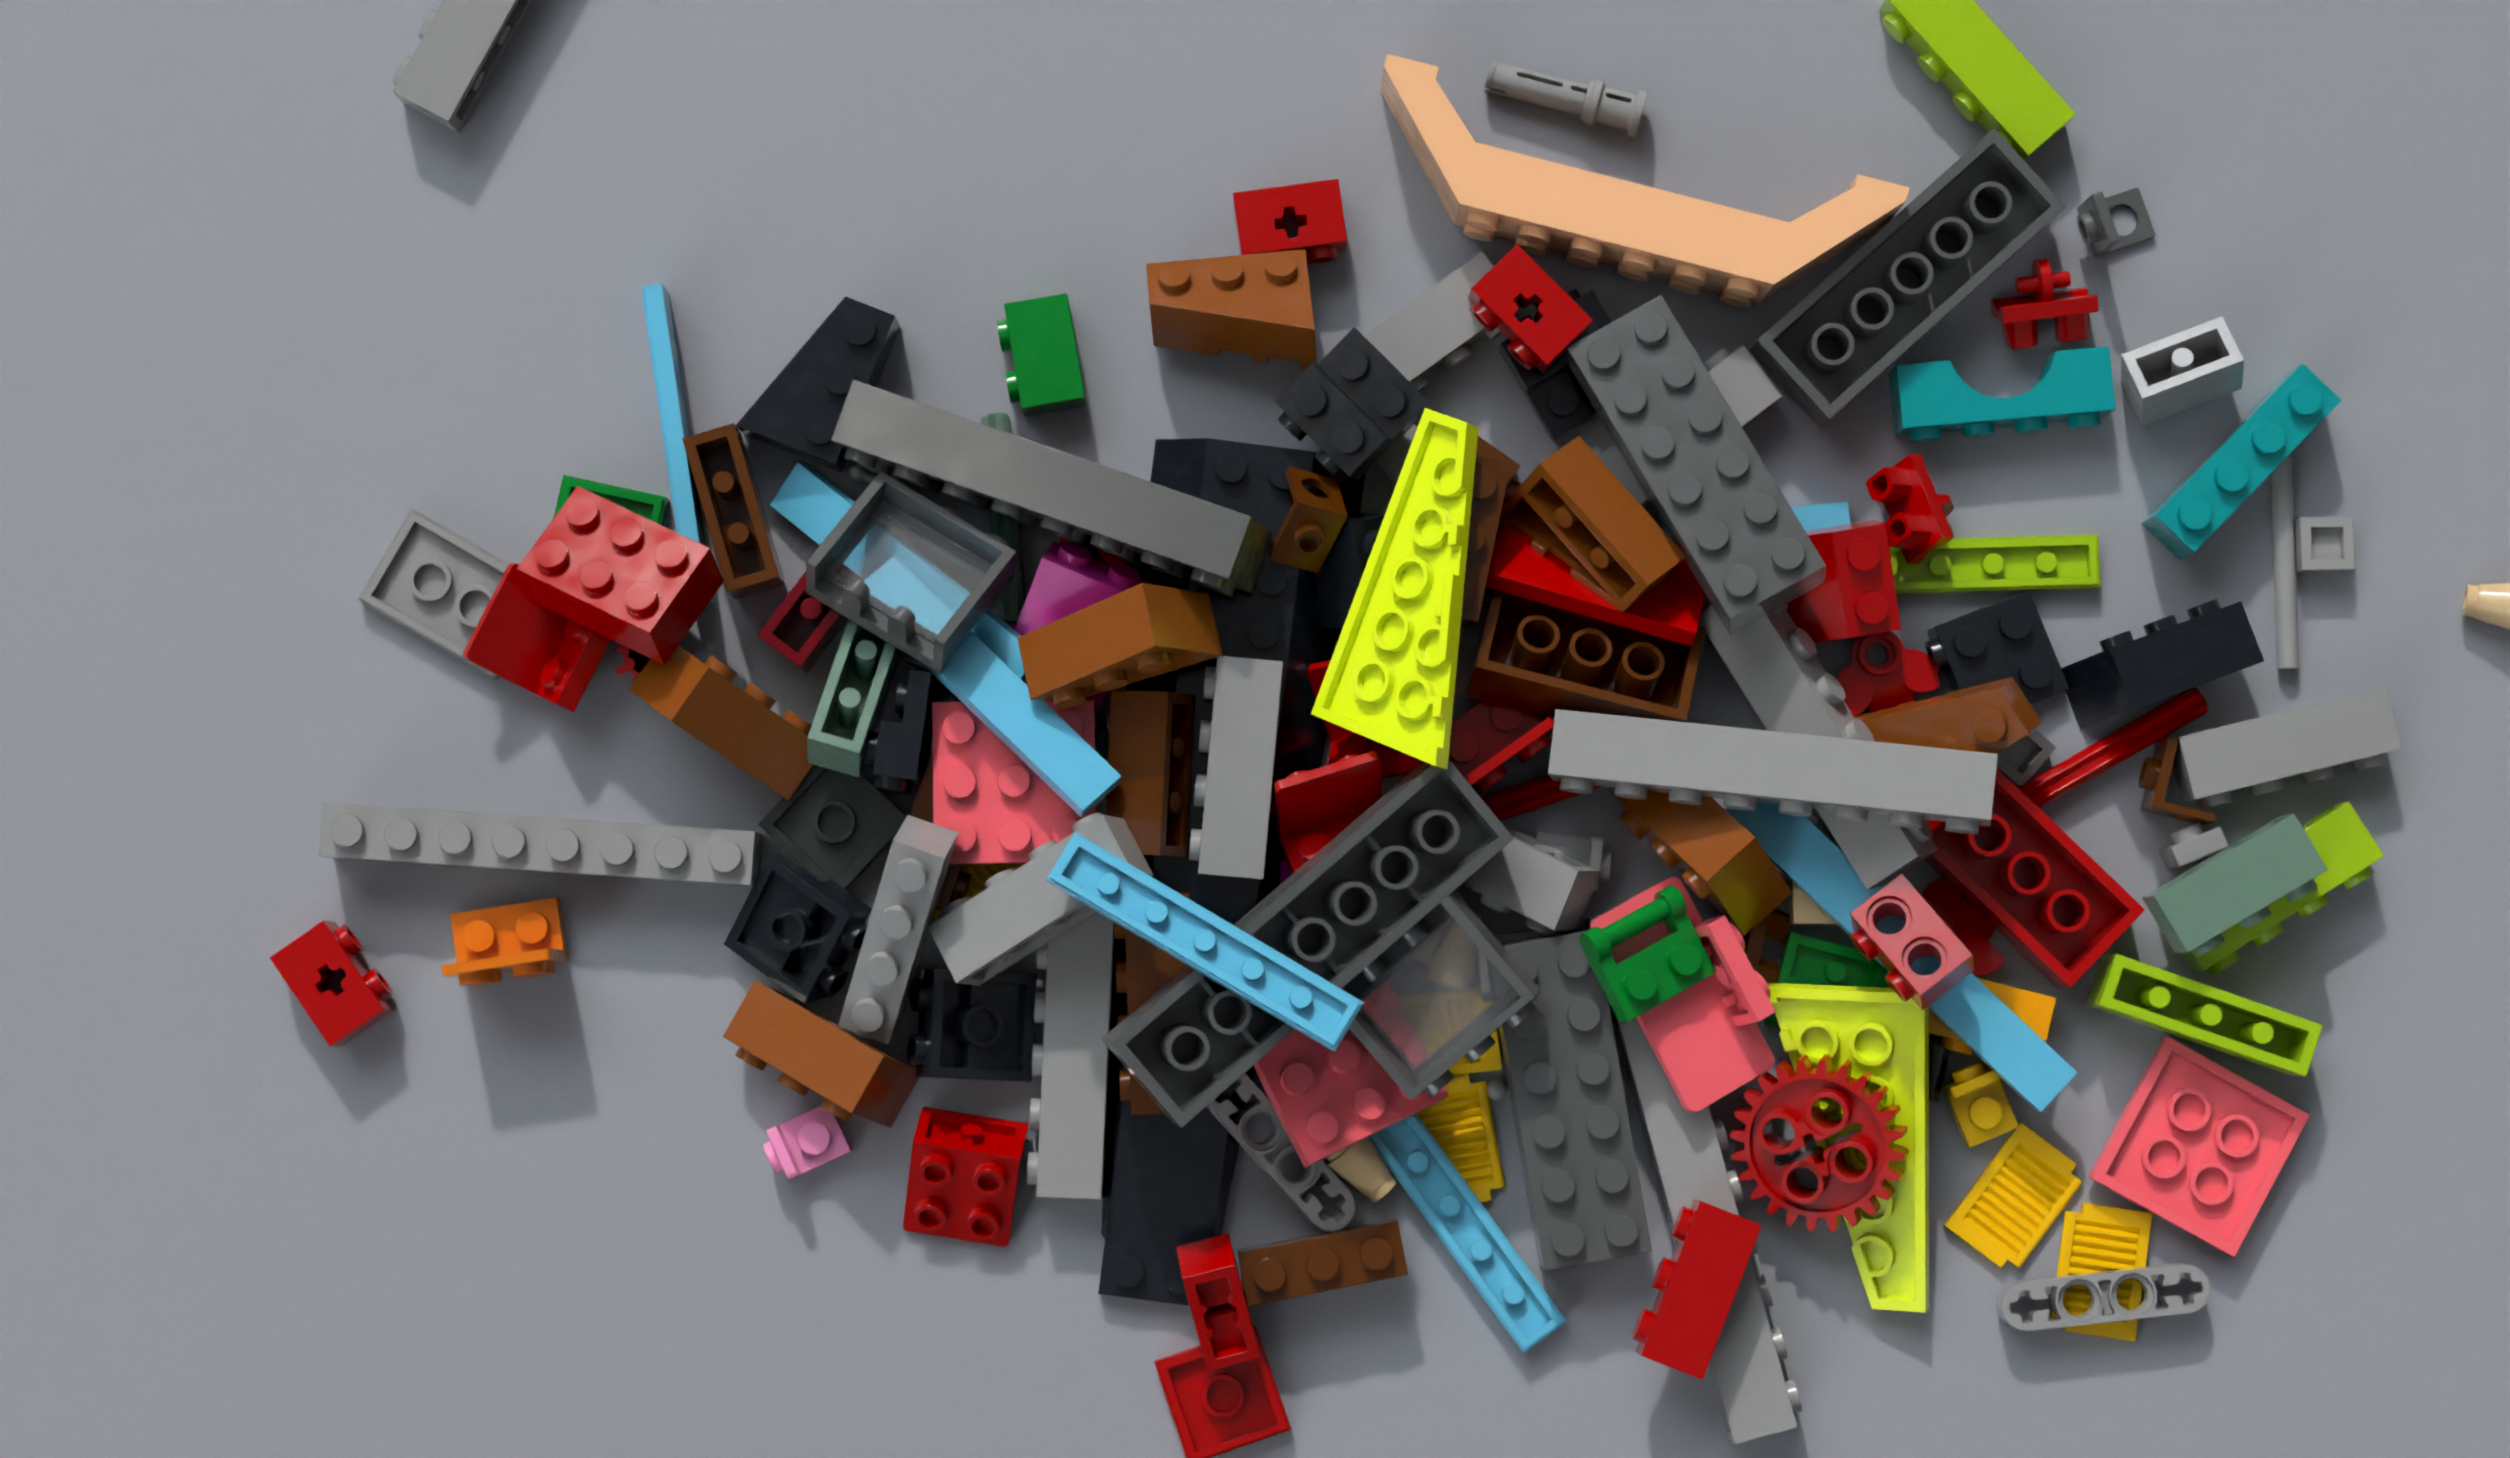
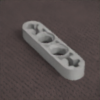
M1246 1073L1238 1078L1230 1088L1239 1100L1247 1103L1250 1096L1254 1098L1253 1102L1246 1104L1238 1110L1231 1101L1220 1096L1206 1106L1308 1222L1321 1230L1329 1232L1341 1230L1349 1224L1355 1211L1354 1198L1323 1160L1307 1167L1306 1173L1297 1181L1289 1182L1283 1178L1280 1169L1281 1162L1286 1155L1296 1152L1272 1103ZM1237 1112L1233 1120H1231L1229 1115ZM1256 1113H1266L1272 1120V1132L1263 1142L1254 1143L1246 1135L1247 1121ZM1320 1174H1321V1175L1323 1176V1179L1320 1180V1181H1317L1318 1178H1319V1176H1320ZM1315 1184L1323 1194L1331 1198L1338 1195L1339 1198L1334 1203L1335 1208L1338 1210L1334 1217L1326 1214L1318 1216V1213L1323 1208L1322 1204L1313 1194L1306 1190ZM1306 1191L1301 1199L1299 1194Z
M2183 1263L2020 1280L2009 1283L2001 1290L1997 1298V1310L2005 1324L2021 1331L2188 1314L2199 1311L2207 1304L2211 1294V1285L2207 1275L2201 1269L2194 1265ZM2184 1273L2186 1280L2196 1283V1291L2188 1293V1302L2183 1303L2181 1296L2164 1294L2158 1295L2162 1306L2155 1307L2157 1303V1289L2152 1280L2153 1275H2158L2157 1285L2161 1286L2178 1284L2180 1282V1274ZM2129 1278L2138 1280L2144 1289L2142 1303L2137 1308L2131 1310L2121 1307L2116 1298V1290L2119 1284ZM2080 1284L2089 1291L2091 1304L2083 1314L2071 1315L2063 1306V1295L2070 1286ZM2052 1286L2050 1303L2056 1316L2054 1319H2048L2050 1310L2046 1308L2029 1310L2027 1314L2028 1320L2022 1321L2020 1314L2010 1311V1303H2015L2019 1300V1292L2024 1291L2026 1298L2033 1300L2048 1299L2044 1289L2045 1287Z

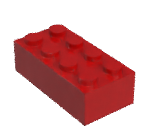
M1998 768L1996 769L1990 827L1979 825L1978 834H1963L1946 831V822L1927 820L1933 832L1931 839L1938 850L1924 860L2057 988H2071L2145 911L2133 897Z

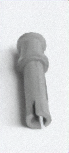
M1494 59L1491 61L1484 89L1485 93L1506 96L1530 104L1581 116L1580 121L1585 122L1584 125L1592 127L1597 122L1627 130L1628 136L1636 138L1648 93L1639 90L1637 94L1605 87L1604 81L1596 79V81L1590 80L1589 84L1575 82L1547 73L1520 68Z

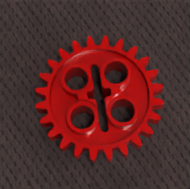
M1825 1054L1820 1059L1817 1068L1813 1069L1809 1057L1802 1055L1797 1060L1796 1072L1784 1060L1776 1067L1778 1079L1766 1071L1757 1079L1763 1091L1750 1087L1744 1093V1098L1752 1107L1740 1106L1734 1112V1116L1746 1124L1745 1126L1735 1127L1730 1132V1138L1744 1143V1146L1738 1148L1731 1155V1159L1746 1161L1748 1167L1738 1176L1739 1181L1755 1179L1758 1186L1753 1190L1750 1198L1755 1200L1767 1195L1771 1201L1766 1213L1772 1215L1780 1207H1783L1787 1210L1786 1225L1791 1226L1802 1215L1806 1216L1808 1231L1813 1232L1821 1218H1825L1830 1231L1835 1232L1841 1225L1842 1215H1844L1846 1220L1854 1227L1862 1219L1860 1207L1871 1216L1876 1214L1880 1209L1876 1196L1889 1200L1895 1192L1887 1180L1899 1181L1905 1173L1900 1166L1892 1162L1904 1160L1909 1154L1908 1148L1894 1143V1141L1902 1138L1908 1131L1907 1126L1892 1125L1890 1121L1901 1110L1900 1105L1884 1107L1881 1100L1889 1090L1888 1087L1883 1086L1871 1091L1867 1087L1872 1072L1869 1070L1858 1079L1851 1077L1852 1061L1847 1060L1838 1071L1832 1070L1830 1055ZM1829 1097L1838 1101L1842 1106L1843 1118L1836 1120L1824 1115L1819 1104L1820 1098ZM1782 1118L1788 1121L1794 1129V1139L1786 1140L1777 1136L1772 1128V1119ZM1857 1122L1862 1125V1130L1859 1132H1852L1837 1137L1826 1150L1822 1146H1816L1786 1163L1781 1164L1776 1160L1778 1155L1803 1148L1812 1137L1816 1140H1822ZM1851 1146L1861 1150L1866 1156L1867 1167L1860 1169L1849 1165L1844 1158V1147ZM1804 1167L1813 1171L1818 1179V1188L1811 1189L1801 1185L1795 1175L1796 1168Z

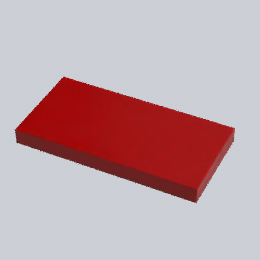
M1512 524L1505 528L1500 526L1486 582L1487 588L1692 646L1698 628L1705 593L1685 559L1660 585L1626 611L1621 612L1570 575L1572 567L1556 555L1548 552L1542 556L1530 547L1533 541L1532 538Z

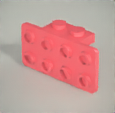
M1669 877L1598 916L1591 922L1590 929L1595 926L1603 929L1655 900L1654 897L1657 892L1670 885L1676 887L1684 897L1687 905V915L1716 973L1637 1016L1636 1019L1681 1105L1688 1112H1697L1773 1067L1774 1056L1756 1022L1765 1019L1776 1011L1769 1000L1771 994L1767 982L1761 974L1754 971L1744 952L1745 942L1736 926L1728 922L1725 915L1703 921L1683 882L1678 877ZM1664 920L1613 947L1612 956L1615 962H1619L1668 935L1670 932Z

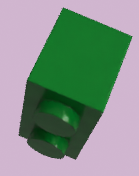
M1067 293L1005 303L1006 319L996 321L1002 352L1012 350L1015 371L1005 372L1010 403L1020 402L1024 416L1087 406Z

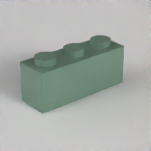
M850 619L847 621L807 737V760L810 764L859 778L866 759L869 733L876 730L902 651Z
M2293 813L2279 816L2145 895L2142 899L2175 954L2188 953L2192 950L2195 956L2198 957L2221 945L2225 941L2221 933L2235 924L2239 923L2242 929H2246L2271 915L2267 906L2279 898L2285 896L2288 902H2292L2314 890L2318 885L2313 878L2328 869Z

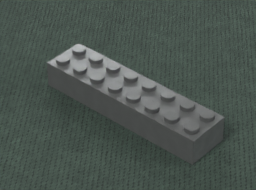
M854 379L831 441L847 449L845 459L860 464V467L878 474L882 471L891 477L893 469H895L894 476L909 481V483L917 488L939 494L941 486H943L942 493L957 498V501L983 511H987L989 503H992L991 510L1028 527L1035 528L1038 519L1042 520L1040 527L1054 532V535L1080 545L1085 544L1087 536L1091 537L1089 544L1103 549V552L1133 562L1136 554L1141 555L1140 562L1152 566V569L1181 580H1183L1185 571L1191 572V580L1201 583L1202 587L1229 597L1233 596L1235 588L1248 593L1252 592L1273 535L1272 531L1249 515Z
M1449 759L1448 770L1422 761L1238 920L1234 926L1342 989L1512 841L1514 837ZM1186 965L1105 1035L1102 1040L1169 1120L1182 1128L1295 1029Z

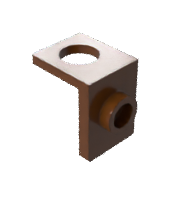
M1289 467L1286 477L1294 503L1269 550V557L1274 562L1318 573L1348 515L1336 479ZM1307 484L1319 488L1328 498L1313 495L1303 485Z
M2165 737L2157 741L2153 757L2145 758L2139 775V788L2145 789L2140 810L2192 823L2200 822L2201 825L2214 823L2216 814L2164 802L2178 739Z

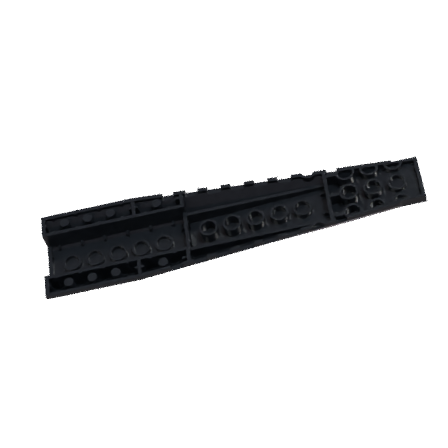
M1210 438L1156 439L1150 482L1249 515L1273 532L1251 593L1235 588L1233 596L1229 597L1202 587L1201 583L1191 580V572L1185 571L1183 580L1158 572L1152 569V566L1142 562L1139 564L1141 579L1152 583V585L1209 594L1223 656L1283 661L1264 879L1198 874L1199 862L1189 861L1192 828L1202 829L1204 812L1203 807H1194L1196 775H1207L1209 753H1199L1201 720L1212 721L1214 699L1203 698L1206 666L1217 667V657L1127 685V691H1169L1195 695L1187 858L1144 857L1153 873L1151 877L1176 892H1190V900L1234 925L1280 885L1281 860L1285 859L1277 841L1274 784L1276 781L1285 779L1294 772L1320 768L1327 729L1323 719L1311 715L1316 698L1307 672L1309 665L1331 660L1342 629L1321 628L1314 572L1270 560L1269 550L1294 503L1286 472L1289 467H1294L1336 479L1347 513H1360L1365 474L1358 481L1349 477L1345 472L1337 479L1315 458L1317 452ZM1307 484L1303 485L1313 495L1328 498L1319 488ZM1115 939L1111 1030L1118 1025V1015H1128L1127 993H1117L1116 961L1126 960L1125 939ZM1110 1050L1101 1229L1105 1245L1098 1294L1189 1305L1176 1247L1221 1235L1240 1144L1207 1107L1182 1128L1172 1123L1165 1114L1131 1115V1102H1121L1120 1069L1126 1068ZM1252 1066L1245 1073L1253 1081L1255 1070ZM1230 1086L1218 1096L1231 1101L1238 1110L1249 1103V1100L1247 1103L1239 1100L1232 1092ZM1237 1112L1229 1115V1118L1233 1120Z

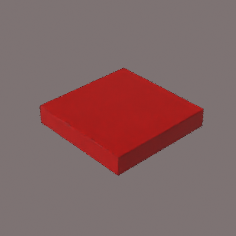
M1256 1325L1254 1326L1260 1358L1207 1371L1201 1346L1198 1345L1154 1361L1187 1458H1212L1291 1430Z

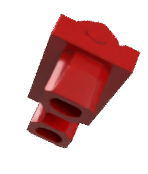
M2046 258L2034 260L2032 276L2015 278L2017 293L2034 291V294L1991 299L1992 315L2002 324L2006 345L2011 349H2022L2039 345L2037 320L2054 318L2055 339L2057 341L2076 342L2087 340L2090 323L2089 313L2099 312L2098 296L2095 294L2089 295L2085 287L2054 291V288L2069 287L2071 285V277L2069 271L2052 273L2049 261Z
M1909 454L1893 467H1884L1867 480L1866 486L1871 499L1883 503L1889 519L1886 521L1889 546L1901 548L1907 564H1919L1931 550L1948 543L1954 538L1946 519L1954 509L1953 503L1949 495L1936 494L1921 454Z

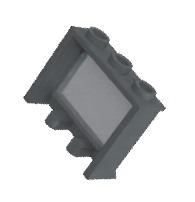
M880 471L806 562V593L939 674H942L956 648L1005 585L1013 580L1016 551L1011 549L1009 544L1000 536L994 533H985L966 522L963 516L953 508L948 506L941 507L922 496L911 483L902 479L895 480Z
M1457 888L1342 988V990L1363 1001V1005L1349 1029L1410 1100H1413L1423 1090L1429 1097L1435 1095L1455 1077L1449 1069L1465 1056L1472 1063L1495 1044V1040L1490 1034L1498 1027L1507 1022L1513 1029L1537 1008L1531 1000L1541 989L1467 905Z

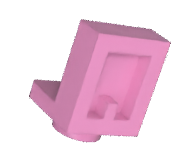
M821 1106L766 1130L770 1141L763 1144L765 1153L774 1171L779 1173L784 1170L788 1180L853 1151L838 1117Z

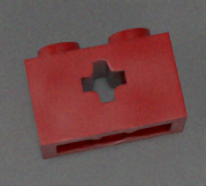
M1339 179L1233 193L1240 255L1305 249L1307 263L1319 264L1334 261L1338 258V252L1346 251L1347 235ZM1292 217L1294 218L1295 225L1301 226L1298 228L1297 237L1288 238L1286 230L1280 229L1283 227L1285 218Z
M1518 244L1471 288L1468 299L1474 304L1469 310L1475 319L1490 332L1497 327L1511 341L1507 348L1513 357L1526 369L1530 370L1535 365L1543 374L1567 351L1568 346L1575 343L1589 330L1593 319ZM1517 304L1522 308H1526L1530 304L1534 305L1537 308L1534 316L1536 323L1530 318H1526L1522 322L1518 321L1515 318L1519 309Z
M322 921L270 957V960L330 1047L345 1045L394 1011V1007L387 999L393 992L381 973L375 968L368 971L357 955L363 948L351 929L345 924L338 927L336 922ZM330 970L345 972L346 977L340 982L344 991L329 990L328 985L334 980Z

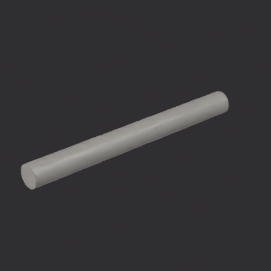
M2286 457L2271 473L2277 670L2299 669L2292 457Z

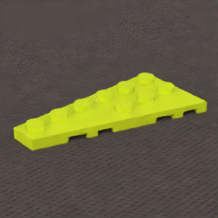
M1424 408L1311 715L1433 766L1448 770L1479 427Z
M1767 983L1771 994L1769 1000L1776 1011L1775 1015L1781 1030L1779 1036L1784 1051L1789 1054L1795 1072L1797 1060L1802 1055L1809 1057L1813 1069L1817 1068L1820 1059L1825 1054L1830 1055L1832 1070L1838 1071L1847 1060L1852 1061L1851 1077L1858 1079L1869 1070L1872 1072L1867 1087L1871 1091L1883 1086L1888 1087L1889 1090L1881 1100L1884 1107L1900 1105L1901 1110L1890 1121L1892 1125L1907 1126L1908 1131L1902 1138L1894 1141V1143L1908 1148L1909 1154L1904 1160L1892 1162L1900 1166L1905 1173L1899 1181L1887 1180L1895 1192L1889 1200L1876 1196L1880 1204V1209L1876 1214L1871 1216L1860 1207L1862 1219L1854 1227L1845 1217L1844 1219L1853 1243L1851 1249L1871 1308L1926 1313L1929 1309V1006L1922 1010L1912 998L1904 1002L1892 988ZM1829 1097L1820 1098L1819 1104L1824 1115L1836 1120L1843 1118L1842 1106L1838 1101ZM1857 1122L1825 1139L1816 1140L1814 1138L1815 1143L1826 1150L1837 1137L1852 1132H1859L1862 1130V1125ZM1851 1146L1844 1147V1158L1849 1165L1860 1169L1867 1167L1866 1156L1861 1150Z

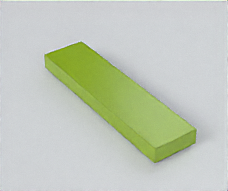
M2098 534L1953 538L1948 543L1931 550L1919 564H1907L1901 548L1889 546L1896 595L2017 592L2028 590H2089L2101 587Z

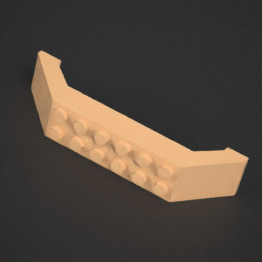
M1387 54L1384 63L1380 89L1382 96L1453 225L1464 228L1463 234L1476 240L1493 242L1495 236L1515 241V245L1518 244L1525 252L1530 254L1544 255L1546 249L1567 254L1566 261L1577 266L1596 268L1599 262L1618 267L1617 274L1628 279L1648 281V277L1653 276L1669 280L1668 287L1673 290L1687 294H1699L1700 289L1721 294L1720 300L1724 303L1749 308L1752 302L1761 304L1887 224L1907 201L1910 187L1857 174L1844 193L1789 223L1477 143L1438 84V66Z

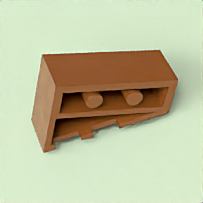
M1305 249L1146 264L1154 346L1219 356L1221 350L1251 354V362L1268 364L1270 358L1300 362L1302 370H1306L1312 363L1317 366L1315 326Z
M1580 436L1542 461L1502 506L1499 520L1501 527L1505 528L1512 524L1532 538L1533 541L1530 546L1542 556L1548 552L1556 555L1572 567L1570 575L1621 612L1626 611L1660 585L1687 557Z
M1140 583L1017 638L1030 700L1054 702V707L1058 709L1075 707L1087 701L1086 697L1118 689L1131 683L1223 656L1209 594Z
M678 645L665 665L650 658L629 690L674 724L786 800H789L813 766L807 760V737L812 725L789 709H787L783 717H780L770 710L776 700L749 682L744 691L737 687L732 681L738 673L712 655L703 663Z
M2013 677L1854 716V718L1860 719L1869 728L1876 742L1998 754L2022 739L2042 723Z
M1648 791L1647 799H1630L1614 795L1624 810L1618 818L1629 832L1639 841L1646 836L1652 842L1649 847L1659 860L1670 870L1676 866L1683 873L1681 877L1691 890L1702 900L1707 898L1736 926L1743 936L1749 933L1792 894L1756 837L1712 797H1702L1701 805H1687L1670 802L1669 793Z
M756 980L723 1035L724 1038L739 1046L735 1056L762 1071L768 1063L782 1072L777 1080L781 1084L804 1096L807 1095L810 1089L825 1097L820 1105L823 1109L847 1122L850 1121L854 1114L891 1128L919 1077H916L915 1067L892 1058L879 1050L878 1046L866 1039L858 1038L845 1029L838 1027L834 1021L779 990Z

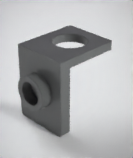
M2139 188L2107 198L2104 197L2101 191L2092 194L2077 208L2079 212L2077 216L2079 232L2085 244L2091 245L2095 258L2155 237V232ZM2125 206L2133 211L2136 216V227L2132 233L2124 236L2118 235L2110 214L2112 208Z

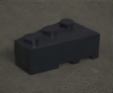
M845 296L736 424L743 435L842 473L847 461L844 458L847 449L831 441L853 379L877 387L900 329L896 316Z
M2217 599L2186 610L2190 618L2188 621L2177 624L2174 615H2170L2144 625L2143 628L2146 636L2133 640L2130 630L2100 641L2103 652L2061 668L2069 686V689L2065 690L2079 728L2088 727L2264 662L2242 602L2240 601L2224 608H2220Z

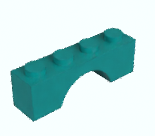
M2109 346L2055 351L2045 360L2041 375L2034 387L2022 395L2009 398L1990 397L1973 390L1959 377L1950 360L1896 365L1888 373L1894 436L1910 435L1911 443L1938 441L1942 439V432L1962 430L1963 438L1988 437L1995 435V427L2015 426L2017 434L2037 433L2048 430V423L2068 421L2069 429L2092 428L2100 426V418H2105L2116 410Z
M2303 363L2278 381L2250 410L2245 420L2228 439L2190 476L2181 482L2142 524L2179 560L2195 553L2340 403L2341 399Z

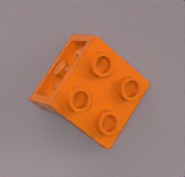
M554 897L450 914L457 963L441 966L444 977H458L459 986H479L502 982L501 972L509 970L513 971V977L523 976V978L554 974V963L569 961L560 898Z

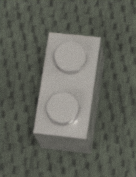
M2223 316L2121 354V384L2141 426L2242 389L2244 359Z
M1505 827L1514 839L1467 879L1465 886L1482 894L1480 902L1489 908L1503 913H1510L1512 909L1526 916L1524 924L1537 932L1554 936L1556 931L1577 930L1601 870L1513 827Z

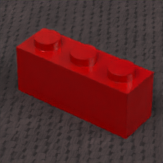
M1694 1199L1691 1209L1682 1206L1671 1237L1679 1239L1671 1260L1665 1257L1661 1259L1652 1282V1288L1659 1290L1651 1311L1642 1309L1632 1334V1339L1639 1342L1636 1349L1638 1354L1703 1380L1762 1225L1697 1199Z

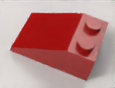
M1869 520L1805 531L1826 564V573L1823 584L1788 603L1787 612L1797 628L1799 627L1806 631L1814 642L1847 639L1901 630L1886 524L1877 520Z

